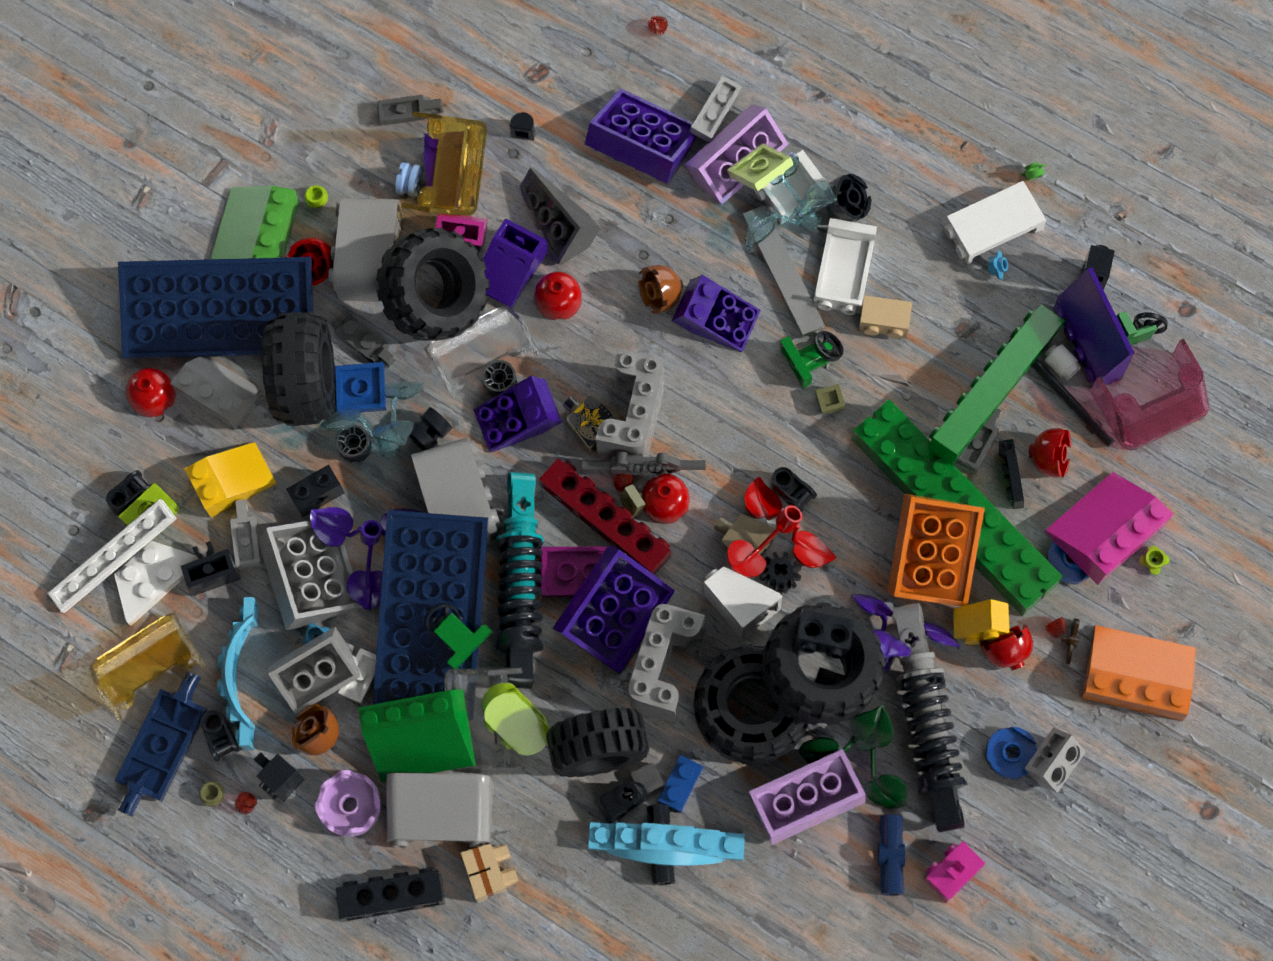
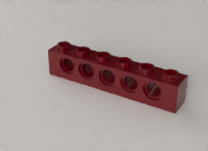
M558 458L539 478L540 487L610 545L617 546V549L655 575L671 557L668 542L661 537L658 539L650 533L651 529L641 521L637 523L631 518L633 515L623 506L619 508L613 503L614 499L607 492L602 491L601 493L595 488V484L587 476L582 478L576 473L577 469L570 462H563ZM566 482H573L576 484L575 487L570 490L563 488V485ZM585 497H592L594 499V502L590 505H584L581 501ZM604 512H610L613 514V517L609 520H602L600 515ZM623 527H628L632 530L627 536L618 533ZM644 542L651 546L647 551H640L637 548L640 543Z

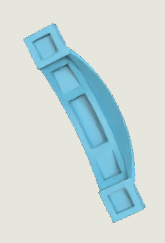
M244 597V605H240L239 610L240 620H243V622H233V630H229V643L227 647H222V654L218 655V668L221 670V679L217 681V692L228 702L226 706L227 719H230L234 726H240V728H236L235 737L236 743H239V746L244 751L254 750L255 725L241 709L237 693L236 676L239 656L244 641L251 628H258L259 603L254 597Z
M590 822L588 850L606 851L611 855L657 865H706L720 863L725 860L743 861L745 834L696 829L692 826Z

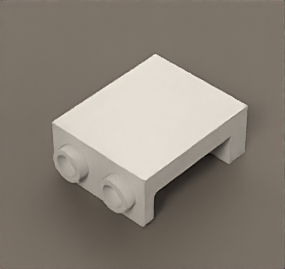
M803 150L795 154L794 165L788 168L784 174L776 177L765 188L759 191L754 190L757 198L760 201L764 200L767 204L770 216L773 219L777 218L780 224L785 223L824 199V193L828 187L826 180Z

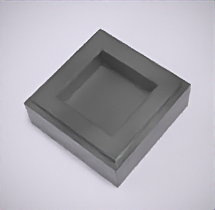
M653 762L630 773L634 782H640L646 787L647 795L664 787V783Z

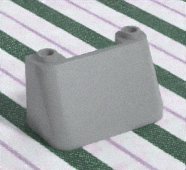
M387 774V842L392 843V847L406 848L407 843H412L413 841H461L469 844L470 849L490 844L494 786L491 778L486 775Z

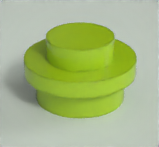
M313 185L305 192V202L311 208H321L328 201V193L322 186Z

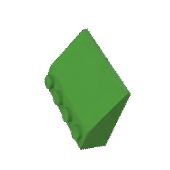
M272 185L231 187L211 259L284 257L300 202L296 191Z

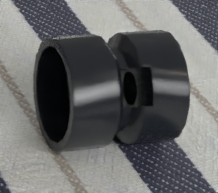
M429 407L420 416L421 421L414 422L407 429L406 434L419 448L425 451L434 448L438 444L437 439L444 438L452 430V427L439 412Z

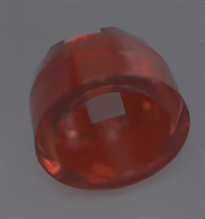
M652 16L650 22H648L649 31L656 35H663L668 28L667 19L662 16Z
M613 475L615 489L623 492L625 487L633 484V475Z
M1063 617L1045 625L1047 632L1054 638H1060V633L1065 635L1067 631V625Z
M241 792L235 800V809L241 815L251 813L257 805L255 796L248 792Z

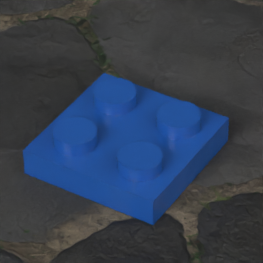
M384 362L335 366L338 415L387 411Z

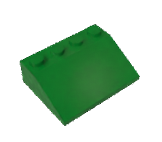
M463 689L448 690L358 708L362 735L381 782H386L387 774L390 773L431 774L476 766Z

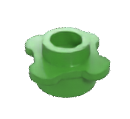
M1038 162L1025 166L1026 171L1021 173V176L1025 175L1027 181H1031L1045 175L1043 167L1046 166V163L1039 165Z

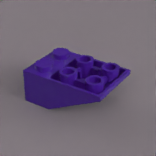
M505 218L492 238L483 258L487 267L484 270L485 277L489 279V290L486 291V295L512 309L548 253L547 240Z
M700 275L689 281L671 321L693 334L743 352L761 310L706 276Z
M535 376L527 377L473 409L491 453L543 434L562 423L546 380Z

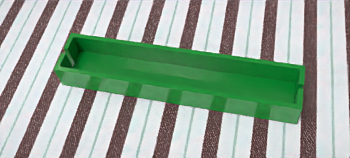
M890 399L873 413L872 418L869 416L853 430L852 441L904 494L984 508L974 567L1022 617L1060 583L1063 576L954 464L950 465L928 449L931 441Z

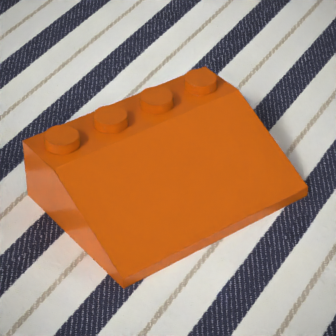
M904 494L887 592L894 597L961 607L968 605L984 508Z
M1095 625L1081 698L1183 721L1188 716L1191 702L1196 647Z

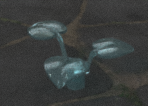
M795 152L788 154L794 165L788 168L784 174L770 182L771 185L775 186L783 181L798 201L799 205L793 212L795 219L776 212L770 214L769 211H764L757 215L750 222L745 233V246L748 251L773 232L777 223L776 218L791 222L795 226L801 224L808 231H812L821 222V216L816 211L837 201L830 185L825 181H820L809 188L803 200L799 197L788 182V177L794 175L799 167V157Z
M401 382L392 385L385 391V397L392 398L391 423L389 425L378 427L372 431L364 418L359 417L361 415L360 410L346 409L335 412L329 419H325L319 426V432L321 430H345L359 422L370 434L373 442L378 443L383 457L394 456L400 452L399 444L405 446L407 438L414 428L412 421H396V402L399 399L407 400L414 397L423 389L425 384L424 382Z

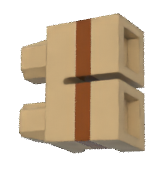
M490 843L461 852L478 903L496 894L507 892V887L519 882L514 867L501 871L498 864L511 859L507 844L493 847Z

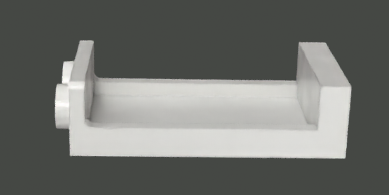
M1024 181L948 215L944 231L947 237L953 239L956 244L955 249L960 259L964 258L965 262L969 264L975 256L1031 230L1037 233L1043 230L1046 218Z
M830 218L813 301L814 305L819 309L826 311L831 309L840 310L847 315L861 313L877 226Z

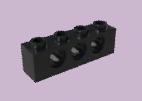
M434 867L420 869L419 874L409 875V872H399L393 874L394 878L383 880V876L368 878L367 883L358 884L357 881L343 882L342 887L336 888L339 919L343 922L446 905L442 874L439 870L435 871ZM414 883H421L423 886L422 892L416 896L411 895L410 887ZM390 887L396 888L397 894L395 898L386 900L384 898L385 891ZM363 892H370L371 900L367 904H360L359 896Z

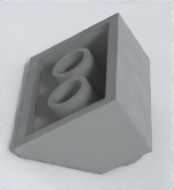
M199 356L184 364L170 383L178 395L234 430L263 392L262 389L209 356Z
M336 627L271 664L268 675L295 715L360 677L349 646Z

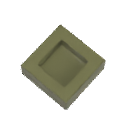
M839 384L815 390L821 415L845 410L846 405Z
M633 484L624 488L619 499L624 507L633 515L631 518H634L641 514L645 502L642 499V493L637 491Z

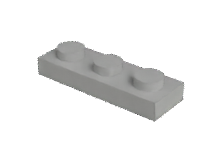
M722 76L689 132L710 142L741 92L742 86Z

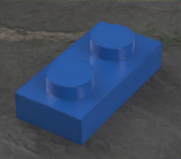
M680 755L658 799V803L668 805L669 808L682 813L703 770V766Z

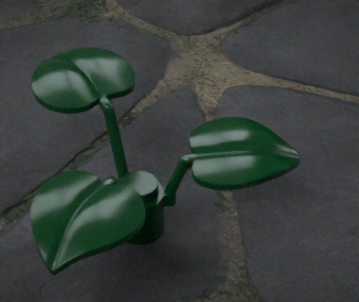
M880 705L853 718L850 729L854 736H851L850 741L843 750L846 753L853 744H856L859 750H870L871 779L873 781L865 784V795L872 803L879 807L897 809L907 805V788L901 779L893 775L883 774L878 778L876 776V747L883 748L888 746L893 738V727L890 717L884 706ZM826 737L811 739L803 743L798 749L799 754L808 764L840 751L838 743L834 739Z

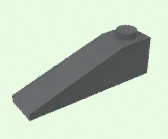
M530 167L520 188L529 210L534 211L538 221L535 223L537 229L542 231L544 238L547 240L548 253L558 265H562L589 248L601 228L585 210L535 168Z

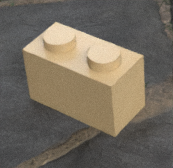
M864 295L859 331L871 336L883 334L893 339L907 338L912 302Z

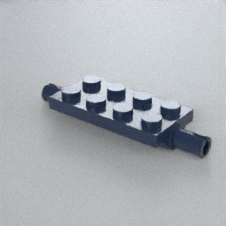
M186 671L177 691L170 693L163 689L159 690L115 779L117 783L126 786V789H128L118 811L133 817L141 797H145V795L163 802L201 724V717L207 712L205 707L192 702L193 699L191 698L201 679L199 676L192 675L191 672Z

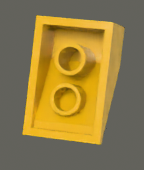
M255 442L205 457L184 468L211 518L236 505L235 501L247 500L277 484Z

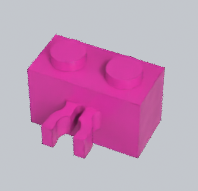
M441 212L437 215L436 228L454 231L462 235L461 237L464 238V241L482 246L486 240L488 219Z
M964 841L958 846L953 843L943 853L946 858L940 864L935 861L925 871L928 876L924 881L946 903L985 865V862Z

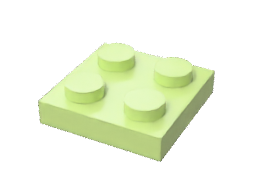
M762 144L727 171L731 178L759 191L776 177L784 174L794 164L790 156Z

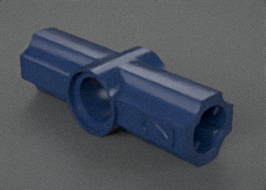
M894 814L880 815V843H878L880 895H903V867H905L906 858L905 844H903V816Z

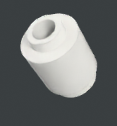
M1054 344L1045 353L1047 356L1045 362L1060 378L1064 377L1066 380H1069L1081 368L1078 364L1079 361L1063 344L1059 346Z

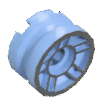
M402 162L399 167L401 171L397 174L396 194H408L409 197L416 198L422 184L423 168L420 165L410 166L409 163Z

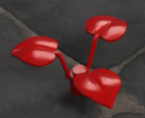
M760 476L748 486L744 494L746 510L758 519L765 517L769 521L776 518V529L756 549L744 540H736L729 545L727 560L729 567L734 572L747 578L760 575L766 567V561L758 553L778 532L790 533L793 531L791 541L796 545L792 551L798 562L805 567L818 568L836 559L831 549L817 536L808 531L798 532L801 527L799 523L803 518L799 508L789 505L783 509L779 497L763 482Z

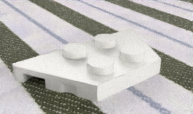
M150 541L114 574L125 619L130 626L184 579L180 566L198 560L196 555Z

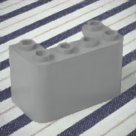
M342 197L340 202H336L335 206L338 224H334L333 237L336 238V245L331 248V259L334 261V266L329 270V282L333 283V292L337 293L339 301L382 302L378 301L376 291L379 290V282L376 281L377 270L382 266L381 258L386 250L390 249L394 245L393 242L398 240V232L401 230L400 226H403L404 214L399 199Z
M618 348L615 358V366L618 370L617 380L625 383L626 393L632 396L626 421L607 419L599 425L595 439L598 458L611 460V456H615L616 452L649 457L665 390L664 365L657 356Z
M467 437L411 455L428 513L488 517L487 542L497 539L499 536L497 531L502 528L496 509H490L488 503L489 500H492L489 486L483 487L481 478L485 477V473L480 463L475 441L469 442Z
M661 604L654 608L628 688L630 703L634 710L636 709L642 715L676 725L679 710L676 709L679 693L675 686L663 682L673 647L686 650L687 645L692 641H702L705 632V615L668 604Z

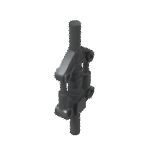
M616 452L615 456H611V460H582V470H611L612 474H617L618 478H628L629 475H644V473H657L658 475L665 473L673 474L680 470H706V460H680L664 452L658 453L656 457H643V455H628L626 452Z

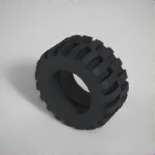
M607 708L578 714L555 723L554 726L549 728L546 735L552 768L561 777L593 776L620 770L642 761L649 752L643 717L633 708Z

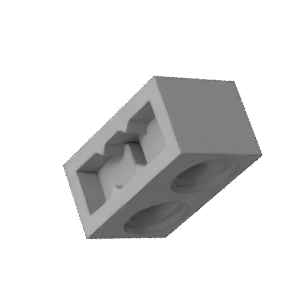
M1053 728L1031 758L1025 770L1038 785L1058 793L1086 751L1071 734Z

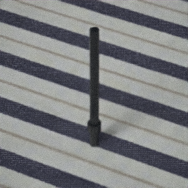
M1037 358L1032 365L1035 371L1087 425L1086 429L1092 435L1095 434L1107 447H1110L1115 440L1102 428L1103 424L1097 418L1094 419Z

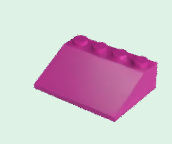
M1112 472L1044 532L1099 585L1165 527L1174 514L1157 497Z

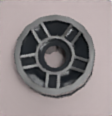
M492 361L483 370L482 379L485 390L493 397L517 384L515 369L506 361ZM503 376L504 380L502 382L495 381V379Z
M348 425L343 427L336 436L335 445L345 461L351 463L358 461L359 463L370 455L372 442L363 427ZM358 441L357 446L350 447V442L354 443Z

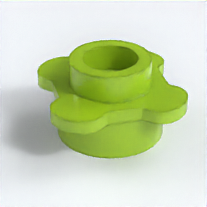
M1154 545L1150 546L1148 552L1139 558V563L1150 569L1152 575H1158L1160 569L1164 565H1168L1170 561L1169 557Z

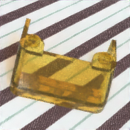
M413 112L412 116L428 118V134L431 138L438 139L433 187L425 186L421 189L418 195V204L401 203V208L430 213L472 216L477 210L487 138L485 123L477 120Z
M169 613L91 663L89 670L96 691L118 722L123 720L120 710H125L132 706L136 697L135 691L176 665L180 668L186 667L188 669L199 663L201 668H204L206 664L177 615Z

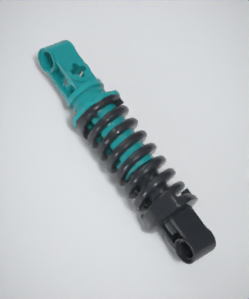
M509 472L507 478L508 518L503 521L505 533L497 537L498 549L501 552L498 556V562L501 565L498 569V575L501 578L498 581V589L501 592L497 598L501 604L497 609V614L501 618L497 621V627L501 631L497 634L495 649L506 653L504 683H511L520 689H532L534 683L533 653L540 652L544 648L542 641L539 639L542 628L531 625L532 623L542 621L541 614L531 611L542 608V602L536 600L535 597L541 596L543 590L535 585L541 583L543 577L535 572L540 571L543 568V564L535 559L543 555L541 547L544 544V538L536 533L538 520L534 519L535 474Z

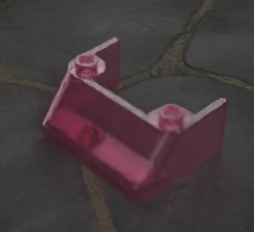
M1185 339L1179 340L1172 354L1180 367L1178 380L1182 387L1140 406L1136 398L1128 393L1112 397L1102 377L1096 378L1091 394L1119 444L1124 449L1132 451L1193 424L1207 415L1210 404L1204 373Z

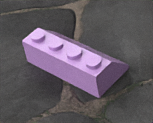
M751 104L693 156L685 166L696 183L722 205L744 185L729 176L727 170L762 144L781 152L788 145V142L768 110Z
M843 749L749 791L759 820L771 845L864 804L866 796Z

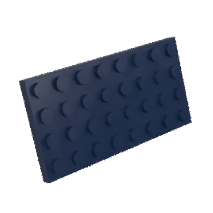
M311 257L118 262L122 358L262 355L263 331L270 319L277 318L279 314L294 312H312L314 315Z
M387 510L373 705L448 690L463 689L468 720L474 719L479 647L459 668L454 669L448 661L456 652L440 637L429 633L425 626V616L434 605L449 603L458 610L460 621L473 633L481 627L488 517ZM444 607L432 613L429 623L434 622L436 617L443 613ZM449 608V615L453 613L456 616L455 611Z

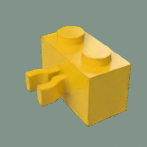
M990 599L954 608V638L964 640L967 645H976L980 643V640H997L1000 635L1008 634V603Z

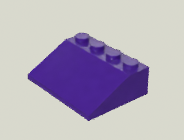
M620 88L590 121L584 145L668 184L679 170L698 136L689 132L693 122Z
M1091 267L1057 297L1053 309L1056 315L1065 320L1063 323L1064 334L1067 340H1071L1075 347L1074 354L1076 359L1082 362L1085 368L1086 380L1097 389L1123 378L1134 355V351Z
M608 545L552 629L620 674L643 640L654 608L661 604H667L675 590L621 550Z

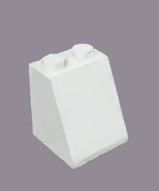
M722 567L719 571L714 569L705 577V597L742 640L781 610L782 596L780 593L726 567Z

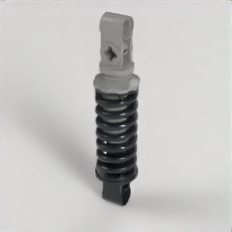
M920 603L895 607L893 612L900 640L912 651L910 656L899 659L900 665L903 666L904 674L898 676L896 680L899 683L900 689L908 691L903 694L902 702L910 705L904 710L905 716L913 718L907 723V728L915 732L910 736V742L914 745H919L912 751L914 757L921 759L915 764V768L919 772H926L918 777L919 794H931L934 820L938 833L965 828V822L957 789L968 784L965 778L960 776V773H952L961 770L962 764L960 762L950 763L949 758L959 756L960 752L958 749L947 750L946 746L955 743L957 737L955 735L948 736L947 730L953 729L954 723L945 722L944 717L950 716L952 712L949 708H942V703L948 702L949 698L947 695H940L939 689L946 687L945 671L942 668H935L933 661L935 653L929 652ZM912 636L919 639V641L915 642V647L908 644L909 641H912Z

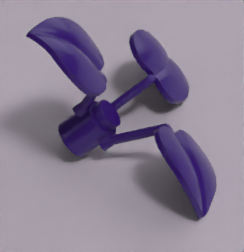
M338 507L312 509L310 512L311 527L316 537L323 544L338 547L344 543L346 536L351 538L360 534L361 541L368 545L366 571L357 570L353 572L347 580L346 587L351 599L364 609L371 610L377 607L381 600L383 572L379 570L371 571L373 545L379 542L380 536L386 535L387 512L380 519V523L375 520H368L364 522L362 527L358 526L356 530L350 532L353 528V518L348 511ZM407 508L393 509L394 511H408V512H421V513H424V512H422V511L415 510V509H407Z
M864 594L851 595L850 598H853L861 609L872 615L880 616L882 619L881 630H874L873 633L877 634L881 642V647L879 648L882 655H884L885 661L883 670L889 671L896 658L900 659L901 656H910L912 653L911 649L903 641L895 639L885 632L887 616L891 617L893 612L887 604L878 598ZM924 622L925 634L931 640L960 648L961 645L946 629L934 623ZM913 636L912 641H909L908 644L912 645L918 638Z

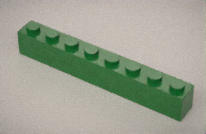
M1042 304L1035 311L1031 309L1023 319L1025 324L1022 327L1018 325L1010 335L1012 340L1009 344L1004 342L996 354L999 355L997 359L991 358L983 369L985 371L982 377L976 376L970 385L971 391L969 393L963 392L956 402L959 406L955 410L950 409L942 420L945 422L940 428L937 425L929 435L931 442L928 449L950 465L954 464L1062 327L1065 320Z

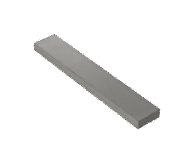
M765 205L744 213L743 219L802 338L824 329L825 325Z

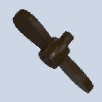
M1077 618L1073 619L1071 635L1068 638L1062 636L1061 639L1062 642H1067L1069 646L1066 664L1069 665L1073 648L1077 647L1079 638L1076 636L1080 620Z

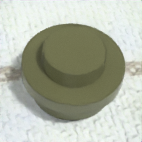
M217 781L206 782L199 791L201 802L209 807L219 805L225 797V789Z

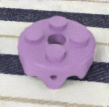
M341 770L322 784L318 800L315 802V809L321 822L331 832L343 837H355L364 834L376 824L382 809V799L378 788L369 777L350 770ZM349 798L355 799L357 802L356 808L350 812L343 809L345 800Z

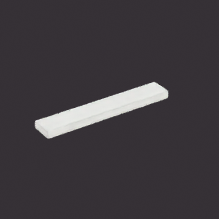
M159 499L50 590L48 595L60 612H67L177 518L164 500Z

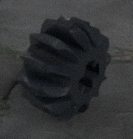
M775 551L773 559L768 556L765 557L766 567L760 575V580L766 581L764 586L768 588L774 586L773 590L778 592V588H782L783 593L787 594V586L795 589L797 586L795 581L801 580V575L798 573L801 571V565H794L797 560L795 557H791L788 560L787 552L783 553V557H779V554ZM776 570H778L779 572L785 570V576L782 574H779L777 576Z

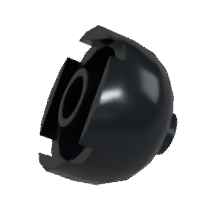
M855 174L839 176L829 183L824 193V203L832 218L855 222L868 215L872 200L871 196L867 197L865 189L868 186L861 177Z

